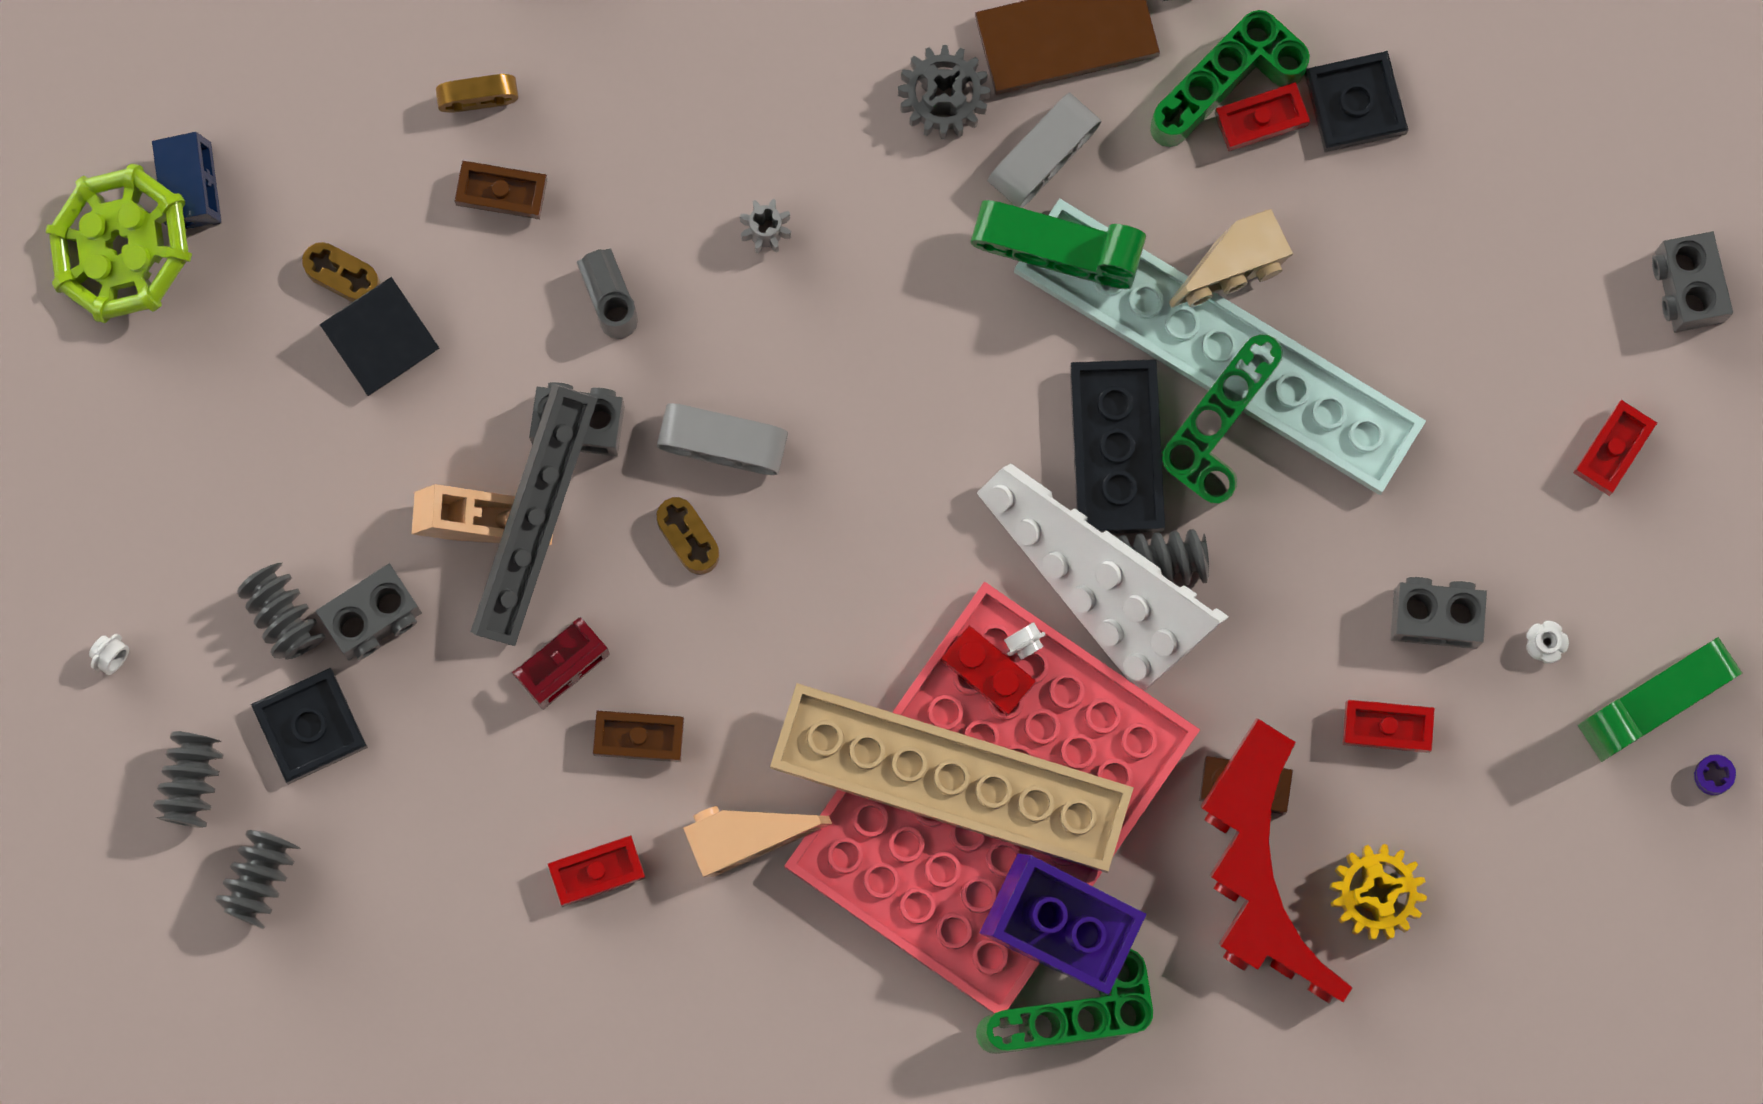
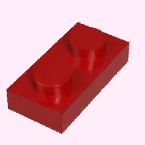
M1296 82L1218 107L1214 113L1228 152L1306 127L1310 123Z
M1620 400L1573 473L1610 496L1657 425V422L1625 401Z
M970 625L941 657V661L1006 716H1009L1036 684L1034 678Z
M1347 700L1345 702L1343 745L1430 753L1432 751L1435 708Z
M631 835L547 863L562 907L646 879Z

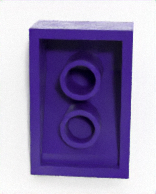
M1017 854L981 928L980 934L1109 995L1147 914L1032 855Z

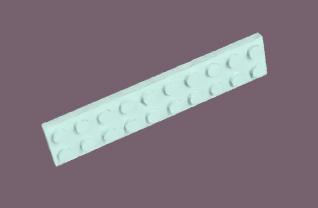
M1060 198L1049 214L1052 217L1108 231V227ZM1144 249L1132 288L1130 289L1106 286L1021 261L1018 262L1014 269L1015 274L1207 391L1210 390L1251 337L1262 334L1276 338L1283 350L1282 360L1243 412L1378 495H1381L1426 422V420L1215 292L1212 293V298L1197 306L1189 307L1188 302L1171 308L1169 301L1188 276ZM1268 342L1263 346L1255 344L1251 349L1256 354L1249 366H1246L1244 361L1241 360L1237 368L1249 372L1257 383L1262 374L1254 371L1263 361L1269 364L1273 362L1274 357L1270 354L1273 346ZM1240 376L1229 377L1224 384L1225 395L1233 401H1239L1246 397L1248 384L1245 379Z

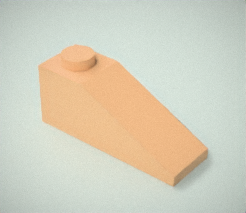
M438 484L431 485L414 493L411 534L447 540L500 543L515 496Z
M714 806L693 816L695 823L683 829L703 877H715L827 827L832 822L829 816L719 811L718 806Z

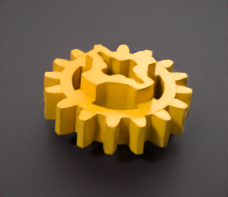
M1382 844L1377 854L1373 853L1369 845H1365L1362 847L1361 859L1353 852L1348 854L1346 859L1350 867L1337 866L1335 872L1342 880L1332 882L1329 889L1339 892L1340 896L1331 902V907H1342L1344 910L1338 921L1344 923L1351 919L1354 922L1351 933L1356 935L1363 928L1368 929V939L1372 941L1377 938L1379 931H1383L1387 940L1394 938L1395 926L1404 933L1408 931L1410 925L1406 918L1419 919L1422 915L1414 907L1415 903H1423L1427 900L1426 895L1417 892V887L1426 882L1425 877L1414 878L1412 874L1418 866L1417 862L1414 861L1405 865L1402 862L1405 853L1403 850H1399L1393 857L1388 855L1387 844ZM1382 864L1394 869L1401 877L1394 878L1385 873ZM1362 867L1363 881L1359 888L1350 891L1351 880L1357 870ZM1374 882L1377 883L1379 888H1396L1382 898V903H1380L1378 897H1360L1374 887ZM1406 894V902L1403 909L1394 917L1395 910L1393 905L1398 896ZM1361 906L1372 912L1376 921L1365 918L1355 907Z

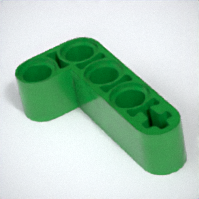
M1263 10L1251 11L1158 104L1150 127L1153 139L1158 144L1166 147H1173L1182 143L1256 67L1278 86L1283 87L1295 82L1298 84L1309 64L1310 54L1308 48L1269 12ZM1252 28H1259L1266 33L1268 39L1261 42L1254 41L1248 36L1247 31ZM1283 56L1292 57L1297 61L1299 67L1294 70H1287L1279 64L1278 59ZM1230 57L1236 60L1239 68L1234 71H1227L1221 68L1218 60ZM1196 86L1203 87L1210 93V98L1203 101L1196 100L1191 96L1189 89ZM1181 107L1184 112L1180 116L1178 126L1174 124L1168 128L1164 126V119L1168 122L1171 121L1179 113Z
M984 200L980 206L970 243L974 247L988 253L1106 286L1130 289L1136 276L1147 236L1143 231L1128 225L1110 224L1106 232L1006 203Z
M1259 334L1253 336L1244 344L1163 451L1162 461L1168 472L1210 503H1221L1228 500L1237 488L1235 472L1211 452L1279 366L1283 350L1276 338L1270 335ZM1268 342L1273 346L1270 354L1274 357V360L1270 364L1263 361L1258 365L1254 372L1262 374V377L1256 383L1249 372L1237 368V365L1243 360L1246 366H1249L1256 356L1251 350L1255 344L1263 346ZM1240 376L1247 382L1248 393L1242 400L1233 401L1225 395L1224 384L1229 377ZM1212 410L1220 416L1222 421L1221 428L1216 434L1206 435L1199 429L1197 424L1198 417L1203 411ZM1177 445H1187L1193 450L1195 461L1190 468L1180 469L1172 463L1171 452ZM1220 471L1228 477L1229 488L1225 494L1213 495L1206 489L1205 479L1210 472Z
M1717 637L1625 696L1602 708L1577 726L1600 761L1603 762L1743 673L1720 638Z
M1130 949L1124 961L1129 969V977L1126 982L1116 978L1109 995L1099 991L1100 997L1002 1010L984 1017L976 1029L978 1044L983 1050L991 1054H1002L1124 1037L1145 1030L1153 1019V1005L1144 958L1138 952ZM1124 1003L1131 1005L1135 1010L1136 1021L1133 1026L1125 1024L1121 1018L1120 1010ZM1081 1009L1089 1011L1093 1016L1094 1026L1090 1032L1083 1030L1079 1026L1078 1014ZM1038 1015L1047 1017L1051 1023L1052 1031L1048 1038L1040 1036L1036 1031L1035 1020ZM1019 1025V1033L1004 1038L994 1036L993 1028L995 1027L1010 1028Z

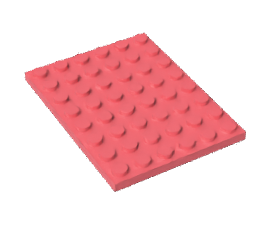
M985 581L892 712L1134 787L1114 855L1200 731L1199 728ZM1033 622L1040 633L1045 632V636L1039 639L1043 645L1041 649L1022 660L1017 653L1008 656L1007 653L1010 652V649L1004 639ZM969 625L1036 680V684L1009 716H1006L941 661V657ZM841 790L836 791L820 814L822 816H829L832 824L805 836L784 865L785 869L993 1014L1009 1009L1039 965L1038 962L980 934L981 928L1017 854L1032 855L1091 886L1095 884L1102 873L1095 869Z

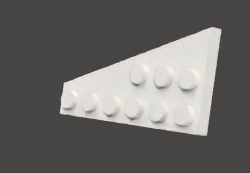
M1011 463L999 470L977 492L979 497L1127 680L1143 691L1153 685L1229 617L1216 608L1212 611L1195 599L1197 594L1185 585L1178 587L1161 574V568L1108 531L1101 533L1086 522L1088 517L1074 508L1070 511L1054 500L1050 490Z

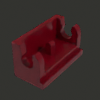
M578 617L568 628L523 665L517 667L512 674L541 709L544 710L605 660L610 653L607 646L581 617Z

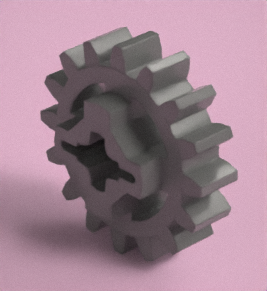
M943 45L941 54L935 55L932 49L928 47L925 49V60L922 61L916 56L911 58L910 65L914 71L903 69L901 72V80L907 84L898 86V96L908 99L901 103L900 110L902 113L912 111L909 124L913 127L922 122L924 124V135L926 136L932 132L933 128L939 129L941 139L946 138L947 130L953 129L958 137L963 136V124L966 123L972 128L977 126L978 119L974 113L986 114L987 104L981 100L990 98V88L980 85L987 81L988 74L986 71L975 72L979 60L975 57L966 62L964 60L965 49L960 48L954 56L949 55L948 46ZM940 67H947V68H952V69H938V68H940ZM918 81L922 83L921 87L927 92L922 96L920 102H918L915 92ZM968 82L971 85L973 94L970 103L966 101L967 97L962 93ZM937 88L942 91L952 88L951 97L946 93L936 96ZM936 115H950V117H939Z

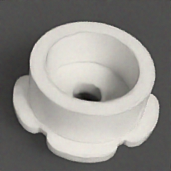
M1545 621L1541 625L1538 623L1534 624L1526 635L1528 639L1526 649L1529 655L1547 664L1560 660L1561 654L1566 652L1569 646L1568 636L1562 632V627L1553 621ZM1549 638L1551 645L1546 646L1543 640Z
M1033 622L1004 639L1010 649V652L1007 653L1008 656L1017 653L1022 660L1041 649L1043 645L1039 639L1045 636V632L1040 633Z
M114 634L111 638L104 635L93 644L89 652V657L92 658V669L96 671L101 670L107 675H112L122 666L129 654V647L121 642V635Z

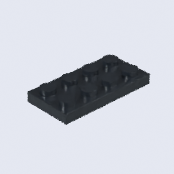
M1157 359L1071 362L1070 385L1076 509L1088 517L1086 522L1101 533L1105 531L1109 533L1164 532L1165 514Z

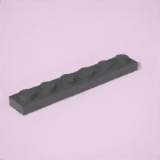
M556 384L552 385L470 631L473 634L508 645H516L598 398Z

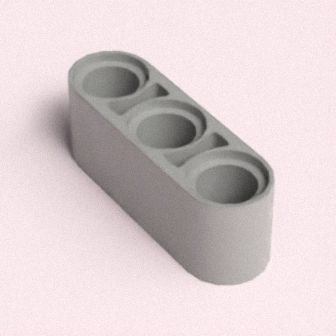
M1071 93L1066 94L1000 162L987 181L1016 207L1023 208L1089 140L1102 121Z
M670 403L666 405L657 447L676 455L759 474L778 475L788 432L770 424Z

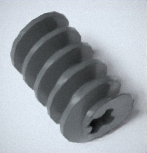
M1189 529L1185 542H1183L1180 534L1177 531H1172L1166 544L1162 534L1156 532L1152 536L1150 545H1148L1143 534L1135 536L1134 544L1131 548L1161 568V574L1172 583H1174L1175 575L1180 573L1185 585H1190L1193 572H1198L1203 584L1207 583L1209 577V556L1205 534H1203L1202 541H1200L1197 532L1194 529ZM1125 535L1119 536V540L1131 547Z
M276 563L250 575L238 587L237 594L241 599H249L245 606L249 614H258L254 619L255 626L258 629L267 628L262 638L265 643H275L271 649L272 656L277 659L285 658V660L301 656L315 648L326 637L323 633L310 636L309 631L317 624L315 618L305 621L301 620L300 617L309 607L307 604L297 606L292 604L300 594L299 589L284 590V586L292 577L290 574L277 576L275 572L283 563Z
M172 732L170 739L181 747L166 751V756L177 764L162 768L163 775L170 778L172 782L160 783L158 785V791L167 796L168 799L154 802L153 807L164 814V816L156 818L184 826L207 827V822L197 817L196 814L199 811L211 810V805L200 799L202 794L215 793L216 788L206 783L205 777L219 776L220 771L210 766L209 760L223 759L224 754L213 748V743L222 741L189 732Z
M247 830L245 835L254 846H240L238 849L239 854L247 862H234L231 864L230 868L239 876V879H224L223 885L232 894L231 896L217 895L215 900L225 909V913L264 929L265 926L256 918V915L271 914L272 909L263 899L264 897H279L280 893L271 885V882H286L287 877L278 867L279 865H293L295 861L285 851L286 849L301 848L268 832Z

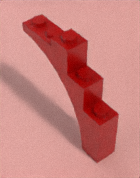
M1256 718L1200 806L1208 812L1204 819L1206 822L1227 834L1230 827L1237 831L1210 873V877L1217 881L1213 888L1214 890L1235 903L1239 896L1246 899L1219 942V945L1226 950L1223 958L1245 971L1248 965L1259 970L1268 955L1273 958L1269 966L1292 980L1297 973L1311 982L1307 990L1330 1004L1333 997L1344 1003L1353 987L1324 965L1301 939L1284 909L1273 876L1269 845L1271 807L1280 774L1296 742Z

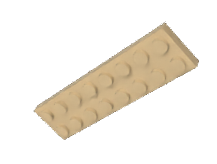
M796 683L770 765V769L1104 873L1109 871L1134 788Z

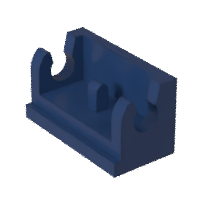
M196 131L153 140L152 147L157 182L174 194H181L185 200V206L183 207L185 229L222 223L211 141Z

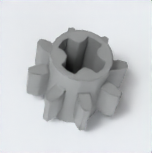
M772 199L769 205L762 206L754 200L751 215H740V222L750 227L741 233L742 241L752 239L755 243V251L758 254L762 247H771L776 253L779 252L778 241L780 238H791V230L782 226V224L790 220V212L784 211L779 213L776 209L775 199ZM766 220H771L773 228L769 227L766 233L759 232V225H763Z

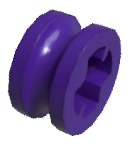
M1719 754L1703 758L1696 766L1694 772V780L1697 787L1703 793L1711 796L1720 795L1729 790L1736 778V769L1733 763L1727 757ZM1714 764L1717 770H1725L1726 777L1720 780L1724 785L1715 786L1713 780H1705L1703 772L1707 773L1710 770L1706 765Z

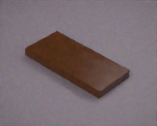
M1024 0L975 12V20L995 95L1156 58L1160 54L1146 0Z

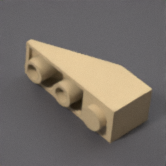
M1272 209L1248 216L1233 223L1216 240L1169 301L1171 308L1188 302L1189 307H1194L1212 298L1213 292L1223 290L1224 294H1230L1246 286L1249 279L1257 277L1259 282H1263L1283 271L1281 265L1293 255V252Z

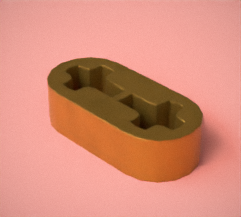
M495 74L439 84L436 86L438 110L446 113H455L514 103L518 100L516 77L510 74Z
M314 243L303 254L302 265L307 276L314 283L350 302H354L380 284L378 275L373 267L329 243ZM328 254L330 263L338 268L335 273L327 268H322L318 273L316 272L317 268L313 259L315 257L322 259ZM347 273L359 279L363 274H367L366 279L370 287L368 289L360 288L357 293L353 292L354 287L352 283L344 277Z
M672 497L665 500L657 510V524L663 536L689 572L694 574L711 572L719 561V548L715 539L687 500L680 497ZM674 508L678 513L685 510L688 514L683 519L689 531L682 534L676 524L667 526L665 522L669 519L668 510ZM694 538L699 547L709 546L711 548L707 552L708 561L702 564L698 559L691 562L688 559L693 554L691 546L687 542L688 540Z

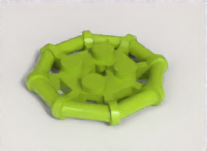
M129 164L126 169L90 178L84 175L75 181L76 188L53 223L51 225L47 224L45 231L46 234H49L55 277L52 285L55 291L67 295L90 312L95 321L107 323L110 318L148 309L152 312L156 311L162 306V298L185 263L191 262L192 253L188 252L183 215L185 200L181 194H174L144 172L143 167L137 164ZM124 187L122 199L105 202L100 194L101 192ZM142 192L158 203V206L152 212H148L139 204ZM88 202L92 210L81 217L79 230L70 228ZM167 221L170 247L164 246L161 224ZM118 235L128 238V244L122 246V253L119 255L113 249V242ZM67 239L77 242L79 265L72 269ZM162 258H166V262L151 283L149 278L152 273L149 270L154 262L159 264ZM88 277L102 285L98 297L81 285ZM136 286L138 294L117 299L119 289Z

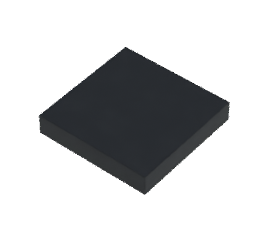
M1388 51L1306 69L1304 75L1324 152L1407 134L1408 126Z
M392 276L319 324L367 396L440 349Z
M331 667L251 704L284 780L288 785L368 748Z

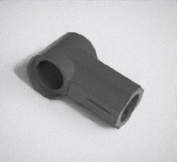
M598 249L586 254L577 261V265L597 313L600 326L604 333L611 338H626L636 329L638 317L634 301L628 292L612 249ZM622 307L628 310L627 316L621 321L614 322L606 318L608 312L613 308Z

